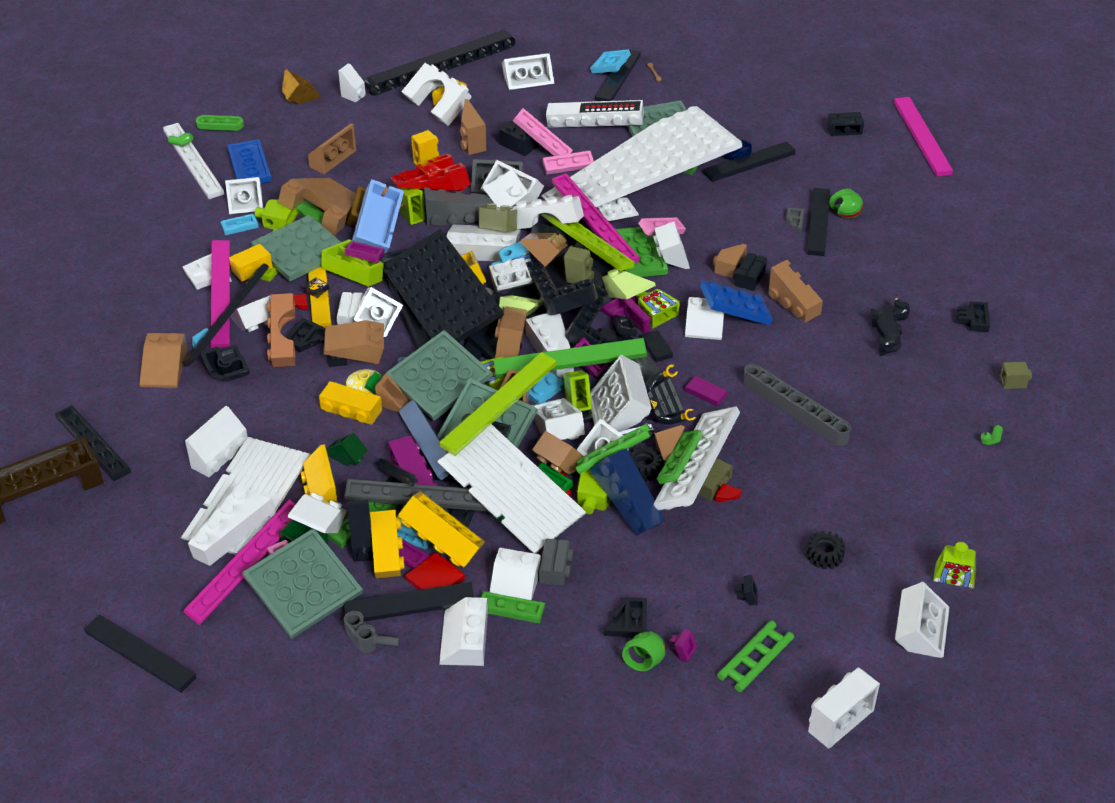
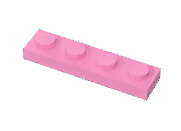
M524 108L514 118L513 122L552 155H565L573 151Z

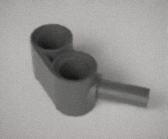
M350 611L344 616L346 635L361 652L370 653L376 649L378 644L399 646L400 638L379 636L372 625L364 622L362 613Z

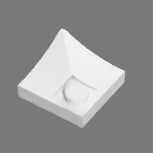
M513 169L483 186V189L492 201L497 204V207L509 205L513 209L516 203L524 201L531 195Z
M212 253L183 266L184 272L197 290L211 285Z

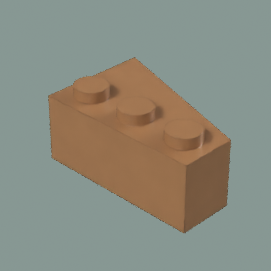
M785 260L771 268L768 295L806 323L821 314L823 300L809 284L805 285L802 282L799 272L795 273L789 266L791 263Z
M509 306L505 307L504 315L499 318L495 337L498 338L495 358L518 356L527 310Z

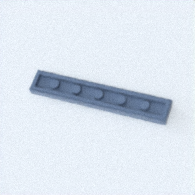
M411 400L399 410V413L437 477L443 480L450 473L438 463V460L448 454V452L440 447V439L416 402Z

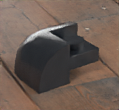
M237 345L221 350L217 346L200 352L208 372L214 379L222 382L232 381L247 376L250 373L243 355L241 356Z

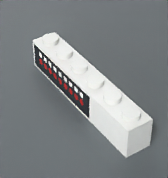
M643 100L548 103L546 112L547 125L552 128L643 125L644 117Z

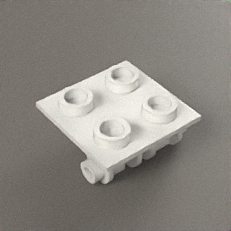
M618 198L597 207L608 221L639 215L628 198Z

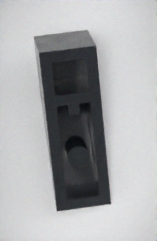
M347 501L354 562L374 560L369 501Z

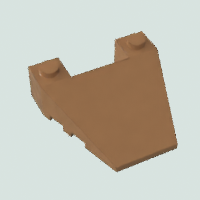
M331 178L290 179L281 187L278 202L291 210L305 199L325 210L321 225L335 236L345 226L356 193Z

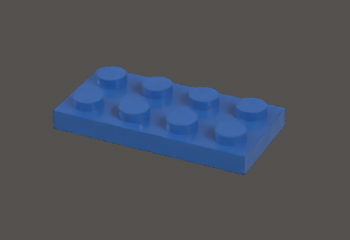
M259 139L227 145L236 179L259 177L261 183L272 181Z
M703 280L700 288L710 309L770 325L773 321L770 311L760 295H753L743 290H735L729 286H721L715 282Z

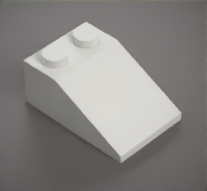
M565 398L532 405L538 409L533 420L541 436L545 430L560 440L567 438L573 440L585 434L582 412Z

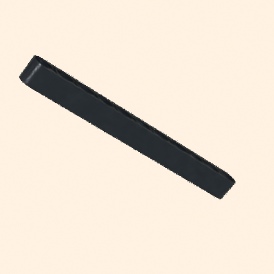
M502 30L371 75L366 78L364 84L373 95H379L407 85L424 63L429 66L434 65L439 69L438 72H445L510 49L515 45L516 41L507 31Z

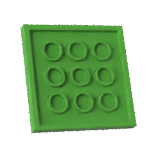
M641 227L615 229L640 257L639 262L634 264V268L625 270L626 272L639 277L668 275L667 263H665L663 256L659 257L656 248L658 246H656L653 237L656 235L645 234Z

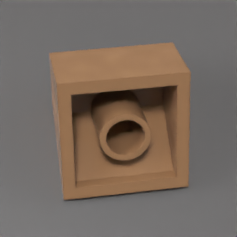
M546 430L532 449L538 454V460L544 464L550 462V467L559 473L564 471L567 474H571L577 471L576 467L579 466L577 460L584 457L575 448Z

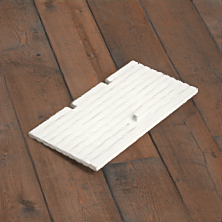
M492 424L456 456L448 453L438 460V463L463 487L470 484L472 488L468 492L496 518L503 515L505 519L501 523L534 554L544 547L546 538L554 539L586 514L585 510Z
M247 437L226 469V472H229L230 475L223 474L203 504L208 507L207 510L200 508L181 538L190 541L238 484L271 498L276 512L302 471L303 462L310 456V453L296 451L295 449ZM267 517L262 521V525L259 528H253L241 542L234 543L228 553L237 555L271 518Z

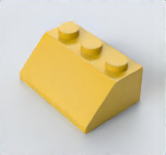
M325 444L320 445L303 462L304 471L301 472L302 483H307L304 486V491L308 495H311L312 492L324 496L323 500L329 503L330 500L337 502L336 489Z

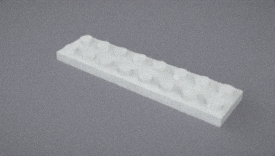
M737 406L702 414L694 430H700L703 436L678 481L665 483L654 502V506L658 510H670L680 506L687 507L694 503L740 414Z

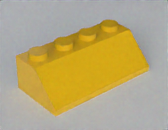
M421 491L411 497L398 515L401 518L400 521L409 528L412 526L418 531L417 535L425 541L430 540L435 544L433 547L442 554L445 552L451 557L450 560L459 567H465L485 543L483 539Z

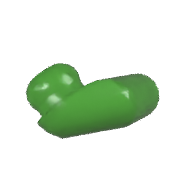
M184 133L178 137L170 135L168 138V143L185 146L193 141V135L190 133Z
M996 425L993 428L992 434L989 432L986 433L987 435L982 433L980 437L981 442L986 446L999 443L1003 428Z

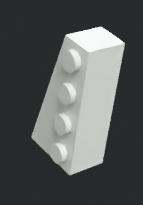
M545 313L526 319V337L537 353L570 348L569 342L565 337V328L560 314L548 315ZM574 367L552 370L550 372L560 379H564L563 374L574 372Z
M238 484L189 541L188 545L193 558L211 566L230 551L234 543L241 542L246 538L248 532L253 528H259L262 525V521L276 514L271 498Z

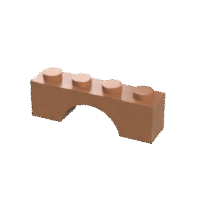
M293 293L271 294V302H268V313H271V317L267 320L268 329H271V333L267 335L268 344H271V349L267 351L268 361H272L273 367L295 366L294 342L281 334L283 326L295 319Z

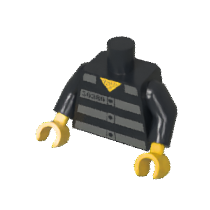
M674 364L668 365L666 371L662 370L651 376L645 384L652 408L648 419H655L658 423L667 425L683 422L684 419L694 420L696 418H688L687 416L689 411H694L693 409H688L682 414L684 408L671 380V377L677 375L678 371L675 373L668 371Z

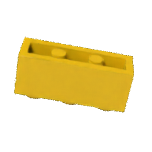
M331 381L319 395L322 410L355 419L362 423L372 425L382 411L381 396Z
M395 510L370 512L375 577L401 576V569H405L404 556L399 557V549H403L402 536L398 537L397 529H401V519L396 517Z

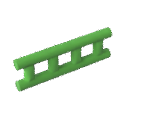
M646 423L578 459L577 463L579 466L576 467L578 473L581 474L596 466L608 456L626 448L628 449L651 437L649 425Z
M772 620L769 621L717 674L718 678L724 680L729 676L738 682L735 685V689L738 692H742L794 639L793 633L787 632L783 636L774 630L777 626L776 623ZM767 636L777 642L772 649L761 643ZM754 649L764 655L758 663L748 657ZM741 662L751 668L745 676L734 670Z

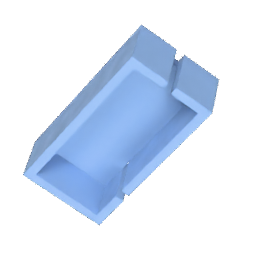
M371 179L365 191L352 241L385 249V254L390 247L404 191L389 186L383 197L381 194L386 184Z

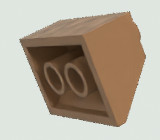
M349 124L309 153V168L325 174L356 151L354 124Z
M530 233L520 241L544 266L552 262L568 246L566 244L567 240L561 234L557 235L556 233Z

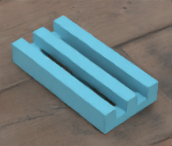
M254 214L221 221L225 235L259 228Z

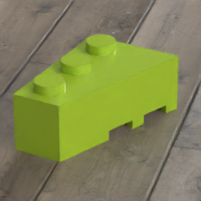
M350 239L322 250L321 268L368 287L382 281L383 263L381 261L376 263L345 255V249L351 242Z

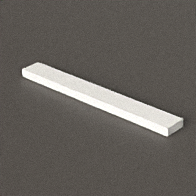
M179 123L163 127L168 138L170 135L178 137L185 133ZM192 142L185 146L173 144L207 198L211 199L224 195L223 188Z

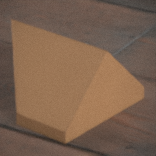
M387 373L384 374L375 386L376 395L381 396L382 407L399 412L400 409L411 401Z
M680 425L654 434L653 441L659 454H661L663 464L666 463L685 429L684 426Z

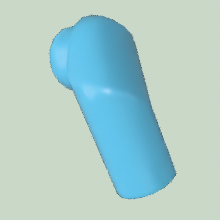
M207 328L192 337L193 347L196 346L208 331Z

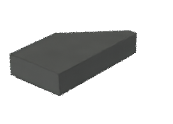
M787 207L786 223L802 233L804 209Z

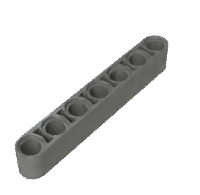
M748 364L745 366L743 384L748 389L837 446L848 444L851 425L847 421L759 365Z

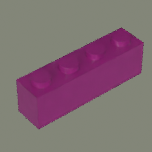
M411 436L388 442L389 455L393 464L413 473L416 476L415 478L418 479V482L414 484L438 486L436 482L433 483L431 470L426 468V460L423 455L420 456L419 445L417 442L414 443Z

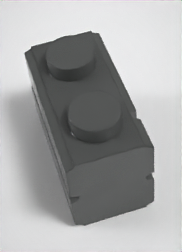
M546 538L539 570L540 583L563 586L565 585V579L570 578L571 565H568V562L573 561V549H570V542L568 540L557 541L556 539Z

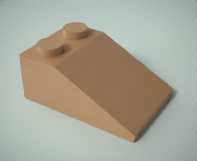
M465 99L461 119L462 127H460L462 136L461 148L468 155L487 151L486 124L469 100Z
M364 320L325 327V355L379 364L384 349V323Z
M147 333L143 348L140 387L178 388L184 365L183 361L188 351L185 334Z

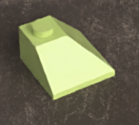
M618 269L610 270L608 275L602 277L608 297L629 299L656 286L655 282L626 271H618Z
M509 295L500 297L499 306L503 311L506 306L527 310L526 316L541 308L543 304L541 300Z

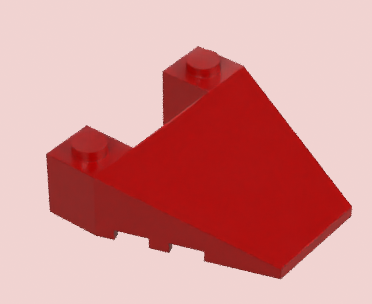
M449 153L428 160L429 164L424 166L419 164L415 170H406L390 177L391 181L398 188L424 189L426 187L433 190L462 191L471 185L466 167L462 163L454 164L453 157Z

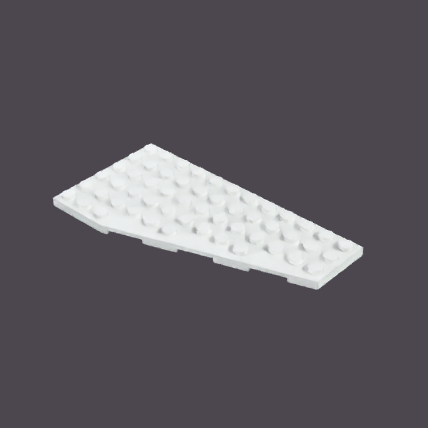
M693 106L683 112H677L671 117L660 119L570 178L594 206L598 207L742 147V143L699 107ZM555 187L541 195L543 201L551 197H557V199L563 197Z

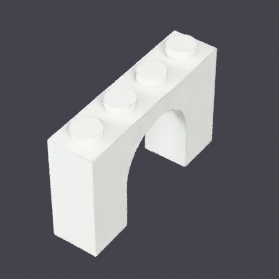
M424 63L402 90V93L419 106L432 90L438 87H445L443 97L431 112L438 120L449 126L463 109L464 100H470L472 96L468 93L469 89L463 84L458 85L459 83L454 78L449 79L445 72H438L439 69L434 65L429 66Z

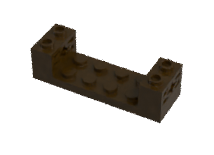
M85 437L0 468V524L6 522L1 508V504L74 476H77L84 491L104 483L98 461Z

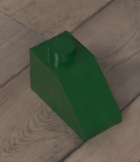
M354 432L335 440L326 448L327 455L345 466L359 464L364 459L363 455L368 452Z

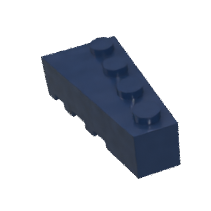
M627 448L608 456L590 469L592 475L637 536L665 521L661 511L654 506L655 500Z

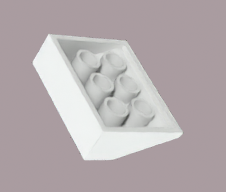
M453 224L447 233V238L460 255L473 250L477 261L497 262L501 261L499 255L501 249L519 242L521 229L502 232L483 229L473 225Z
M623 355L618 357L590 392L594 425H596L599 419H602L619 433L640 423L644 417L649 415L652 409L640 365Z

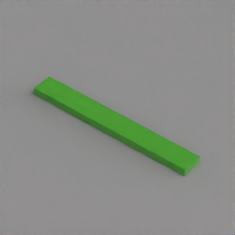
M644 338L542 352L557 361V366L552 370L614 362L620 355L628 359L647 357ZM540 353L493 359L496 378L506 377L509 369L521 371Z

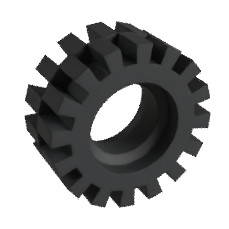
M645 445L644 448L637 446V450L632 448L628 452L644 482H647V478L651 481L653 476L657 478L658 474H660L662 459L658 450L654 451L653 447L647 449L648 446ZM638 462H648V463H650V464H649V465H640V464H637V463H638Z
M821 531V534L815 532L814 536H810L807 542L806 555L812 565L816 563L817 568L821 565L823 569H827V566L833 569L834 565L838 567L842 563L845 552V542H843L842 537L838 538L836 533L833 536L831 531H828V534H825V531ZM826 547L833 552H822L818 548Z

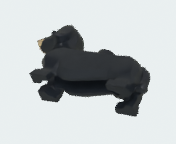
M895 298L893 307H883L879 311L871 308L872 327H877V331L881 336L878 337L880 356L896 352L901 347L900 335H902V326L897 324L896 321L908 318L910 305L908 302H902L899 298Z

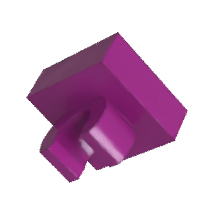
M683 630L680 636L673 635L669 641V644L675 645L672 651L678 653L679 659L684 662L690 660L697 648L692 631Z

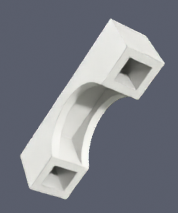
M567 195L560 199L551 197L545 201L536 199L529 203L521 201L516 203V206L513 208L517 209V229L531 228L538 222L540 213L553 214L562 224L578 222L584 216L579 196L572 197V195Z

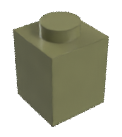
M1004 362L1000 377L1004 389L1027 388L1028 382L1031 381L1032 373L1028 369L1026 362Z

